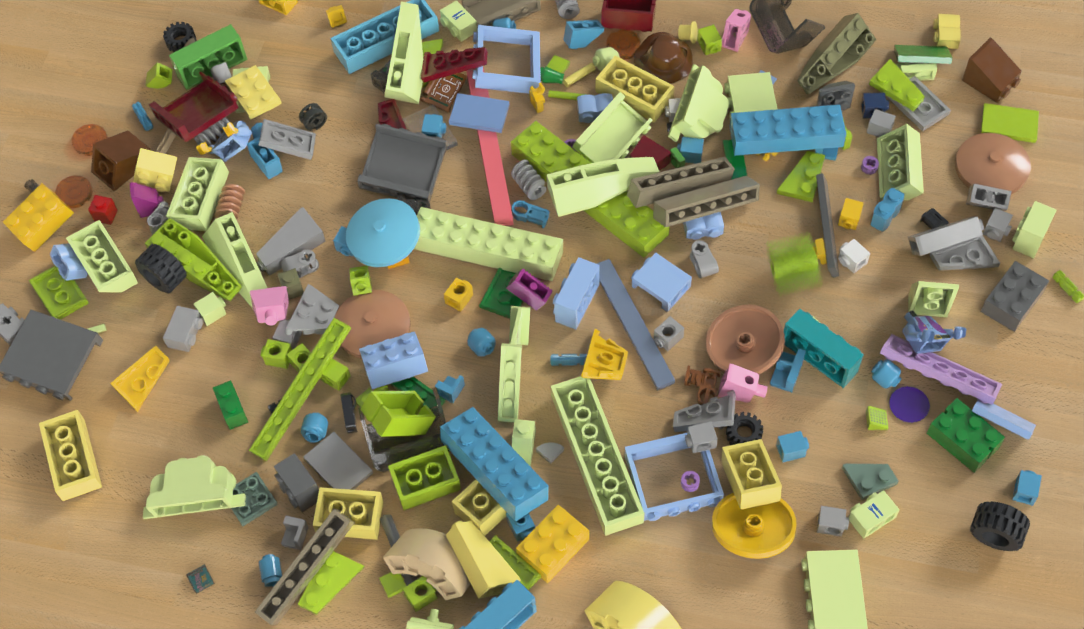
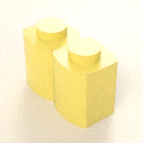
M938 13L937 19L933 21V29H936L933 42H936V46L958 49L961 38L960 15Z

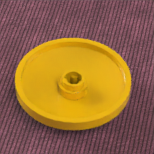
M731 493L719 501L713 511L712 530L717 541L728 551L742 557L759 559L775 556L790 546L796 534L797 523L795 514L789 504L782 498L778 502L740 510L734 493Z

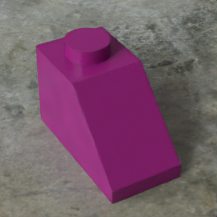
M134 182L130 183L131 199L140 218L149 217L158 205L164 201L162 195L159 196L154 188Z

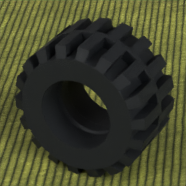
M151 244L135 260L136 267L141 275L152 286L165 293H171L187 276L180 261L168 250L157 244Z
M986 501L980 503L977 507L970 532H972V535L977 540L994 549L1018 551L1023 547L1030 527V520L1024 513L1010 505Z

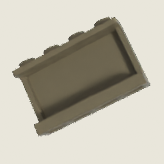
M462 0L463 8L476 20L477 28L478 25L493 26L494 20L506 17L510 18L511 21H516L541 10L540 0Z

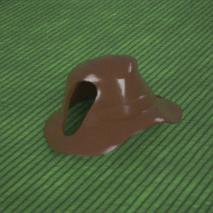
M657 32L648 36L637 48L634 55V64L636 67L671 84L683 79L690 73L693 65L692 51L687 43L672 34ZM651 48L648 61L646 62V64H643L640 58L641 56L647 54L648 50ZM682 48L686 50V57L683 53Z

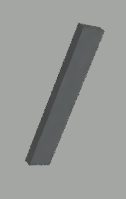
M821 173L817 174L816 179L827 267L834 278L839 276L828 183L824 174Z

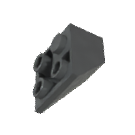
M841 81L826 85L819 90L816 106L840 104L841 110L850 108L855 84L849 81Z

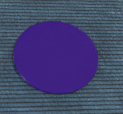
M907 386L895 390L889 401L892 413L898 419L910 423L924 419L930 409L927 396L921 390Z

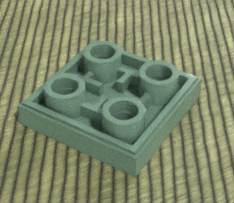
M257 472L237 483L233 489V495H246L245 506L231 508L242 526H245L278 505Z

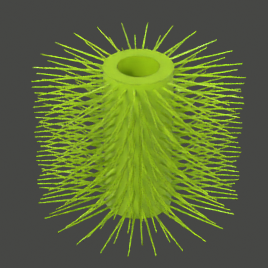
M809 235L807 238L805 236L804 240L801 239V241L798 237L796 241L794 237L793 242L790 238L787 242L786 238L785 243L784 239L782 243L778 239L777 244L774 242L775 245L767 250V252L771 251L772 248L780 244L778 248L768 253L771 254L768 257H771L769 258L771 259L769 267L774 277V285L775 283L779 284L776 291L784 285L785 287L781 289L782 291L789 287V285L792 286L789 288L790 290L793 288V291L794 289L796 291L798 286L802 290L804 285L805 289L807 282L810 286L812 283L814 285L815 281L817 284L820 278L818 277L820 273L817 271L819 269L818 255H816V250L814 251L813 243L812 245L808 244L811 242V238L807 240ZM809 277V279H808L807 281H805L803 284L800 285V283H801L802 281H804L805 279H807V278Z

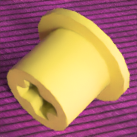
M692 21L691 25H680L678 29L679 39L690 40L692 44H695L698 35L697 23Z

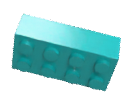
M801 309L785 323V346L797 354L798 349L805 350L804 360L843 389L856 376L864 355L857 347L847 343L842 336L836 335L825 324L819 323L810 313L804 312Z

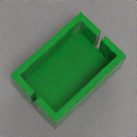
M958 398L930 424L926 433L973 473L1000 448L1005 439L1004 435L978 414L974 413Z

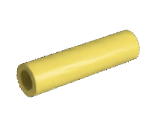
M589 63L563 80L564 85L569 87L595 71L594 64Z

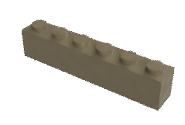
M726 157L634 178L631 179L627 196L635 208L654 204V201L729 181L732 178L734 167Z
M743 176L654 201L653 218L664 227H669L759 201L760 184L748 176Z
M333 509L255 613L270 625H277L355 522L341 511Z

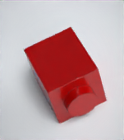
M95 195L88 211L94 222L100 220L101 223L111 225L118 209L112 198Z

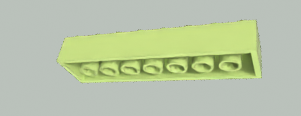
M420 207L417 214L420 223V236L414 248L415 250L492 268H502V270L514 273L525 269V271H528V274L531 273L536 278L553 281L563 255V239L424 207Z
M580 376L551 385L552 400L604 535L606 536L644 523V511L590 378H582Z

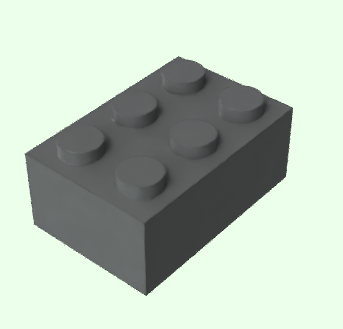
M1015 261L985 300L981 312L1015 332L1044 293L1049 280Z

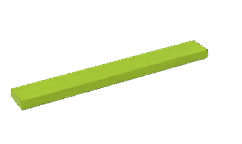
M333 318L250 447L249 451L265 461L269 459L351 330L349 325Z

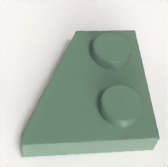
M843 464L842 466L844 473L861 500L867 499L875 492L880 493L893 487L899 482L888 464Z

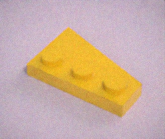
M155 346L111 382V386L138 412L168 365L169 358Z

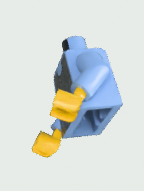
M239 120L234 124L230 122L226 127H223L224 132L215 145H209L208 147L206 142L196 146L200 155L209 152L210 154H216L226 162L247 146L252 132L244 121Z

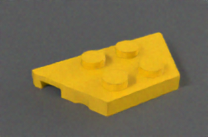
M594 329L581 377L621 380L628 351L618 346L610 338L606 341L599 336L600 331Z

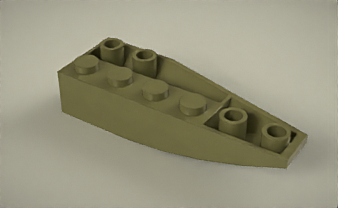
M859 13L844 16L818 46L805 65L797 81L806 94L815 91L857 63L876 41V38Z

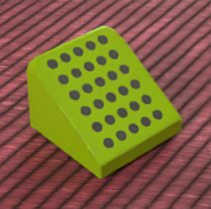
M867 406L866 419L868 430H888L886 410Z

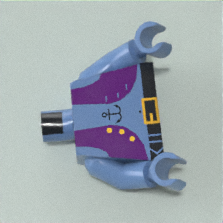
M910 311L904 316L908 323L902 332L916 354L941 351L950 339L958 340L966 336L965 327L956 326L954 331L953 329H943L931 316H917L914 311Z

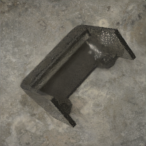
M752 0L749 6L750 12L769 51L776 54L807 46L825 29V26L805 19L794 30L785 12L792 0Z
M436 387L432 388L436 406L429 408L436 418L425 435L381 437L372 426V423L367 425L365 416L360 410L361 407L358 408L372 463L376 470L381 472L388 471L389 465L445 446L441 442L440 426L445 424L446 421Z

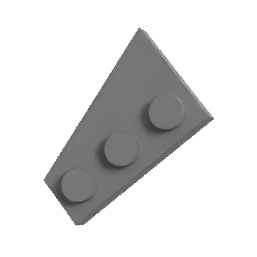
M983 235L930 253V257L939 271L993 268L1000 265L999 260Z

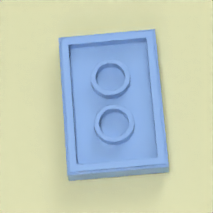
M978 400L972 409L974 413L1027 440L1030 439L1036 427L1035 424L995 404H984Z

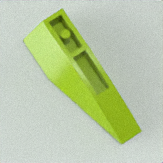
M171 218L145 242L147 248L151 244H157L168 250L184 267L187 275L186 279L223 299L231 301L242 289L239 282L196 234Z

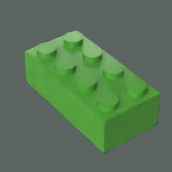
M231 24L169 55L176 75L186 90L203 82L199 72L212 78L210 71L212 67L226 62L230 69L247 60L241 37Z

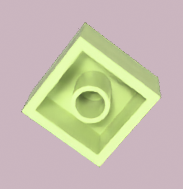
M1037 201L1034 202L1032 208L1028 206L1012 239L1015 242L1013 250L1034 258L1057 210Z

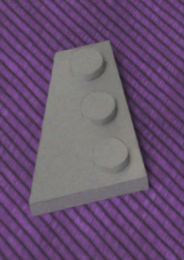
M734 390L727 392L728 395L718 399L717 396L711 398L710 402L706 404H695L674 412V431H688L690 426L711 421L713 427L733 425L736 399Z

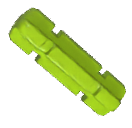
M1059 270L1054 273L1053 279L1060 283L1061 288L1069 296L1072 295L1071 298L1075 303H1079L1084 299V294L1077 290V286L1068 277L1065 278L1066 275L1063 271Z

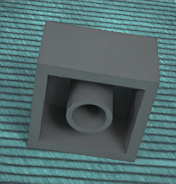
M295 453L274 466L277 473L274 477L282 492L286 493L289 497L288 499L294 509L298 507L303 513L317 503L318 486Z

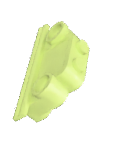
M695 64L692 65L668 137L674 142L678 141L680 133L684 137L704 139L715 132L719 133L723 128V122L728 113L729 101L722 94L723 87L721 83L711 75V72L705 66L698 67Z
M200 455L197 458H179L166 465L165 474H158L152 479L150 495L147 498L146 507L143 509V519L245 506L246 495H233L236 478L226 467L216 466L209 457Z

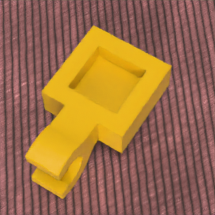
M541 82L538 88L531 86L529 90L530 102L537 113L544 111L543 103H545V99L542 94L545 88Z

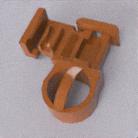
M689 365L687 366L684 385H697L696 387L699 388L697 394L699 405L708 403L709 394L713 395V397L717 396L718 388H715L717 377H720V371L704 368L702 373V371L690 369ZM706 393V394H705V400H704V402H703V401L700 399V396H701L702 394Z

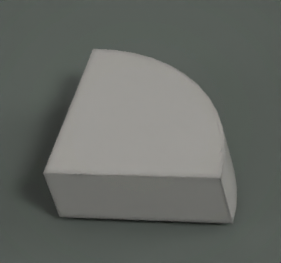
M553 442L544 443L536 448V452L549 463H552L564 451L562 445Z

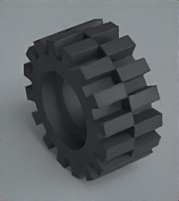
M176 22V25L172 23L170 24L171 27L167 26V31L164 30L163 32L166 46L173 53L184 48L186 42L192 37L197 41L193 27L189 23H186V25L185 22H181V24ZM179 36H185L183 39L175 40Z
M740 412V416L735 414L734 424L727 426L726 429L727 441H730V445L762 439L763 425H761V420H757L756 415L750 417L751 413L749 412L747 416L744 415V412ZM740 426H747L752 430V435L742 437L738 435L737 429Z

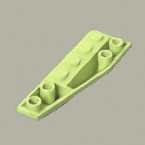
M401 1L384 97L419 104L423 83L421 79L423 50L419 8L416 4Z
M653 157L600 161L547 174V187L557 215L560 217L594 208L627 191L631 179L659 173Z
M233 212L215 219L202 237L206 246L242 286L238 293L252 307L250 291L266 289L267 286Z

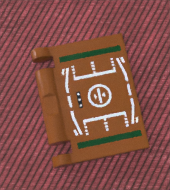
M457 73L429 81L423 91L428 97L420 96V101L448 113L456 99L457 93L460 92L465 83L467 75Z

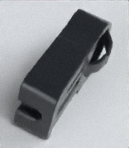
M934 208L922 214L920 223L923 221L930 229L950 224Z
M351 392L341 394V401L347 433L358 432L354 411L356 407L355 397Z

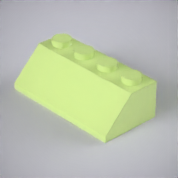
M905 124L878 137L877 154L879 161L880 198L883 199L885 193L891 188L904 193V200H910L924 194L920 133L908 124Z
M188 158L166 215L168 219L171 218L190 230L207 231L220 199L222 187L225 185L229 174L222 159Z
M100 220L66 238L99 292H123L138 284L132 270Z

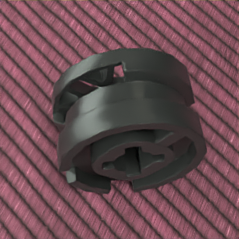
M311 103L300 111L299 120L307 130H318L325 124L327 114L317 103Z

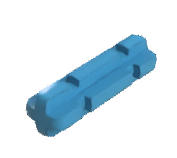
M136 102L132 104L133 111L143 125L144 130L149 131L153 129L154 126L141 103Z
M552 354L550 356V364L552 366H559V364H562V366L577 365V363L584 365L587 354H580V356H577V354H561V356Z

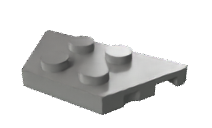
M308 284L286 327L285 334L292 335V331H303V335L324 334L333 318H335L339 305Z

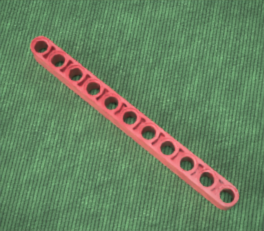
M475 68L467 70L470 95L489 98L488 89L475 88V79H472ZM477 129L494 223L504 226L514 225L496 132Z

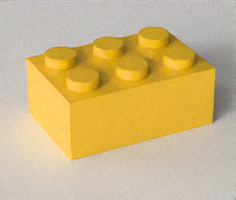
M41 183L3 223L25 246L35 252L74 212L51 189Z
M558 504L516 547V553L540 573L541 578L548 584L589 540V530Z

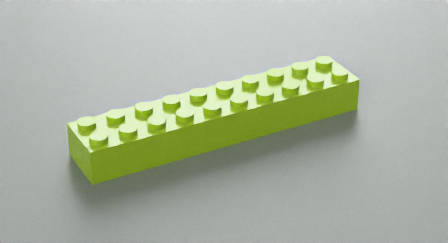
M537 121L533 122L511 141V154L519 161L528 160L529 165L533 166V170L537 171V175H540L546 182L547 174L591 164V162ZM628 191L594 208L583 210L643 258L669 235V227H664L653 218L654 211L646 205L635 208L627 196Z

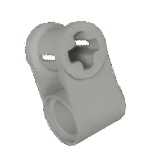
M226 62L216 65L210 70L214 81H218L219 84L232 77Z
M165 201L161 202L147 218L152 235L168 220L166 215L170 206Z
M701 240L695 241L691 247L690 260L695 267L698 277L704 278L718 273L717 261L713 257L707 243Z
M308 249L286 257L280 263L283 272L296 268L299 278L313 273L319 268V262L315 259V253Z

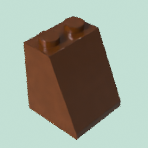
M990 37L969 58L962 81L998 103L1002 98L1005 99L1008 96L1012 87L1016 88L1021 81L1019 77L1022 71Z
M128 130L93 143L91 172L115 191L135 175L140 149L151 151V148Z

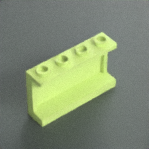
M770 72L728 76L727 83H724L725 94H728V108H731L729 118H731V113L777 109Z
M621 92L584 131L572 147L591 163L624 159L630 153L628 149L631 146L634 148L639 142V136L641 134L646 135L652 128L649 125L653 120L651 118L648 121L645 120L623 100L626 96Z
M858 550L807 551L805 558L801 560L802 571H806L804 591L808 592L809 598L806 599V611L810 612L811 620H808V629H868Z

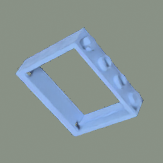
M478 25L477 32L473 33V42H476V44H473V48L483 47V40L529 45L530 77L484 73L483 66L473 70L472 79H475V88L528 94L531 86L538 88L541 82L540 32Z
M687 433L625 447L624 456L632 484L644 511V521H656L662 516L669 515L672 517L684 511L694 512L705 506L715 507L724 497L710 450H706L700 453L713 493L647 508L634 461L691 448L687 447L685 442V435Z

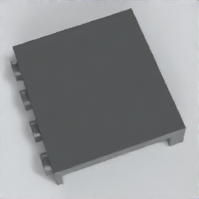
M376 124V133L362 175L359 174L357 180L359 189L408 201L426 199L430 203L446 152V140L437 136H426L421 132H409L404 128H392L387 124Z
M30 310L0 364V373L3 374L2 378L9 382L15 380L23 387L30 388L32 386L42 394H47L48 392L56 399L63 401L65 398L71 401L73 398L69 395V392L94 345L100 347L103 339L97 332Z

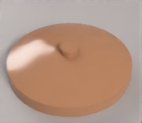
M982 133L970 137L960 146L955 158V169L960 180L968 188L972 184H979L1012 191L1011 194H1013L1026 183L1030 174L1031 163L1025 149L1015 140L1001 134Z
M372 290V293L349 297L339 307L335 315L336 319L351 327V330L341 344L342 349L362 359L359 351L360 348L409 333L411 327L409 312L403 301L396 295L383 290Z
M741 305L726 310L713 321L706 336L708 355L712 363L723 373H725L729 364H734L761 374L778 361L785 345L784 331L778 318L771 311L756 305Z

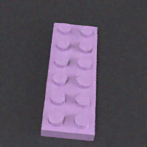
M891 334L880 352L886 359L900 362L904 367L915 369L925 377L937 379L941 384L952 386L964 395L974 396L984 404L989 403L993 405L1002 386L999 382L933 352L916 354L908 341Z

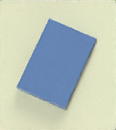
M457 93L449 125L502 133L510 105L509 101Z

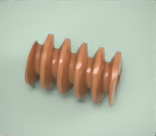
M227 184L222 187V193L220 194L214 215L215 219L233 212L236 219L238 218L239 207L242 205L241 201L244 198L245 189L239 185Z

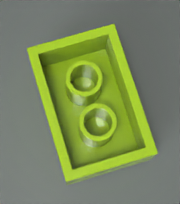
M446 445L388 466L403 511L461 490L460 481Z

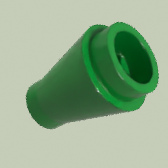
M547 66L540 68L542 83L562 84L563 73Z

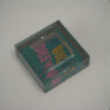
M205 564L186 574L196 594L215 584Z

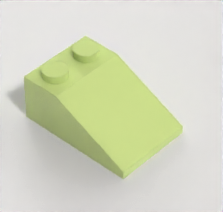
M924 281L912 284L908 294V312L914 311L917 315L948 317L958 292L959 284Z

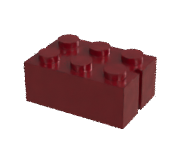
M604 0L601 10V24L608 29L616 28L627 31L652 32L656 13V0Z

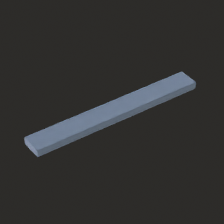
M610 259L597 263L599 265L600 284L657 391L675 384V379Z

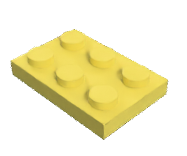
M256 65L225 80L226 86L236 95L238 103L250 120L282 104L280 98Z

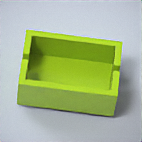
M371 391L360 409L381 437L425 435L436 418L428 406L423 405L424 401L415 391Z

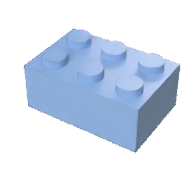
M579 257L576 263L571 264L568 278L563 279L561 291L559 294L556 293L553 299L555 322L575 330L577 329L600 285L598 264Z
M415 331L359 349L372 389L428 372L424 353Z

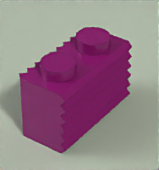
M521 269L515 274L506 289L536 311L547 302L553 292L552 289L543 285V282L540 283V280L531 276V273L528 274V271H525V269Z

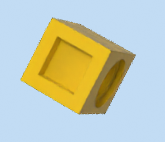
M846 198L838 226L856 230L864 202Z
M457 277L444 293L445 304L460 312L473 297L472 285L468 281L460 280Z

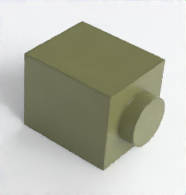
M296 268L278 274L281 286H286L288 300L303 295L304 291Z

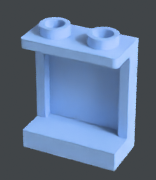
M655 253L651 258L648 257L640 270L637 269L632 274L631 279L634 289L639 286L662 302V309L668 312L691 287L692 277Z

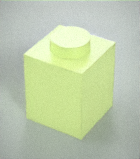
M213 292L194 303L195 309L199 311L207 326L226 315L224 309L226 306L225 302L221 297L217 298Z

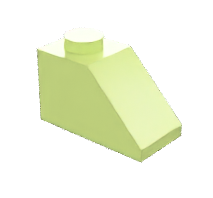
M515 419L512 448L531 467L536 434L535 421Z

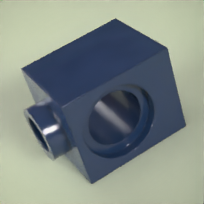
M863 93L861 101L863 119L871 118L876 109L883 112L889 110V100H886L885 93Z

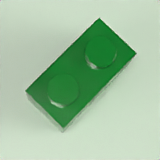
M230 380L213 387L229 429L231 430L248 423L232 381Z

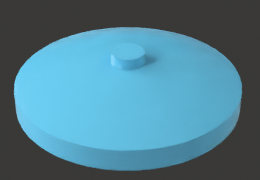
M390 198L375 200L364 205L353 215L347 226L346 243L352 255L362 264L371 267L390 266L403 260L415 248L420 236V223L414 210L403 201Z

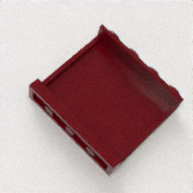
M199 72L203 82L164 107H161L155 101L149 104L155 118L185 142H188L239 108L236 103L238 99L233 92H229L225 86L222 87L218 81H213L209 75H205L202 72Z

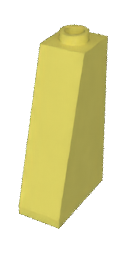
M457 521L451 526L446 537L478 599L502 594L507 584H513L516 580L521 581L515 571L472 521Z

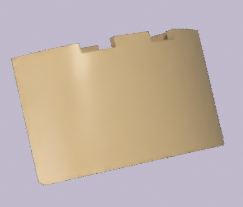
M423 528L409 529L403 533L383 556L392 574L403 573L414 576L420 574L427 578V582L436 588L445 600L461 597L471 584L446 534Z

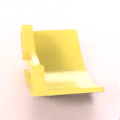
M623 581L613 582L584 610L592 627L596 629H681L669 611L654 597L644 590Z

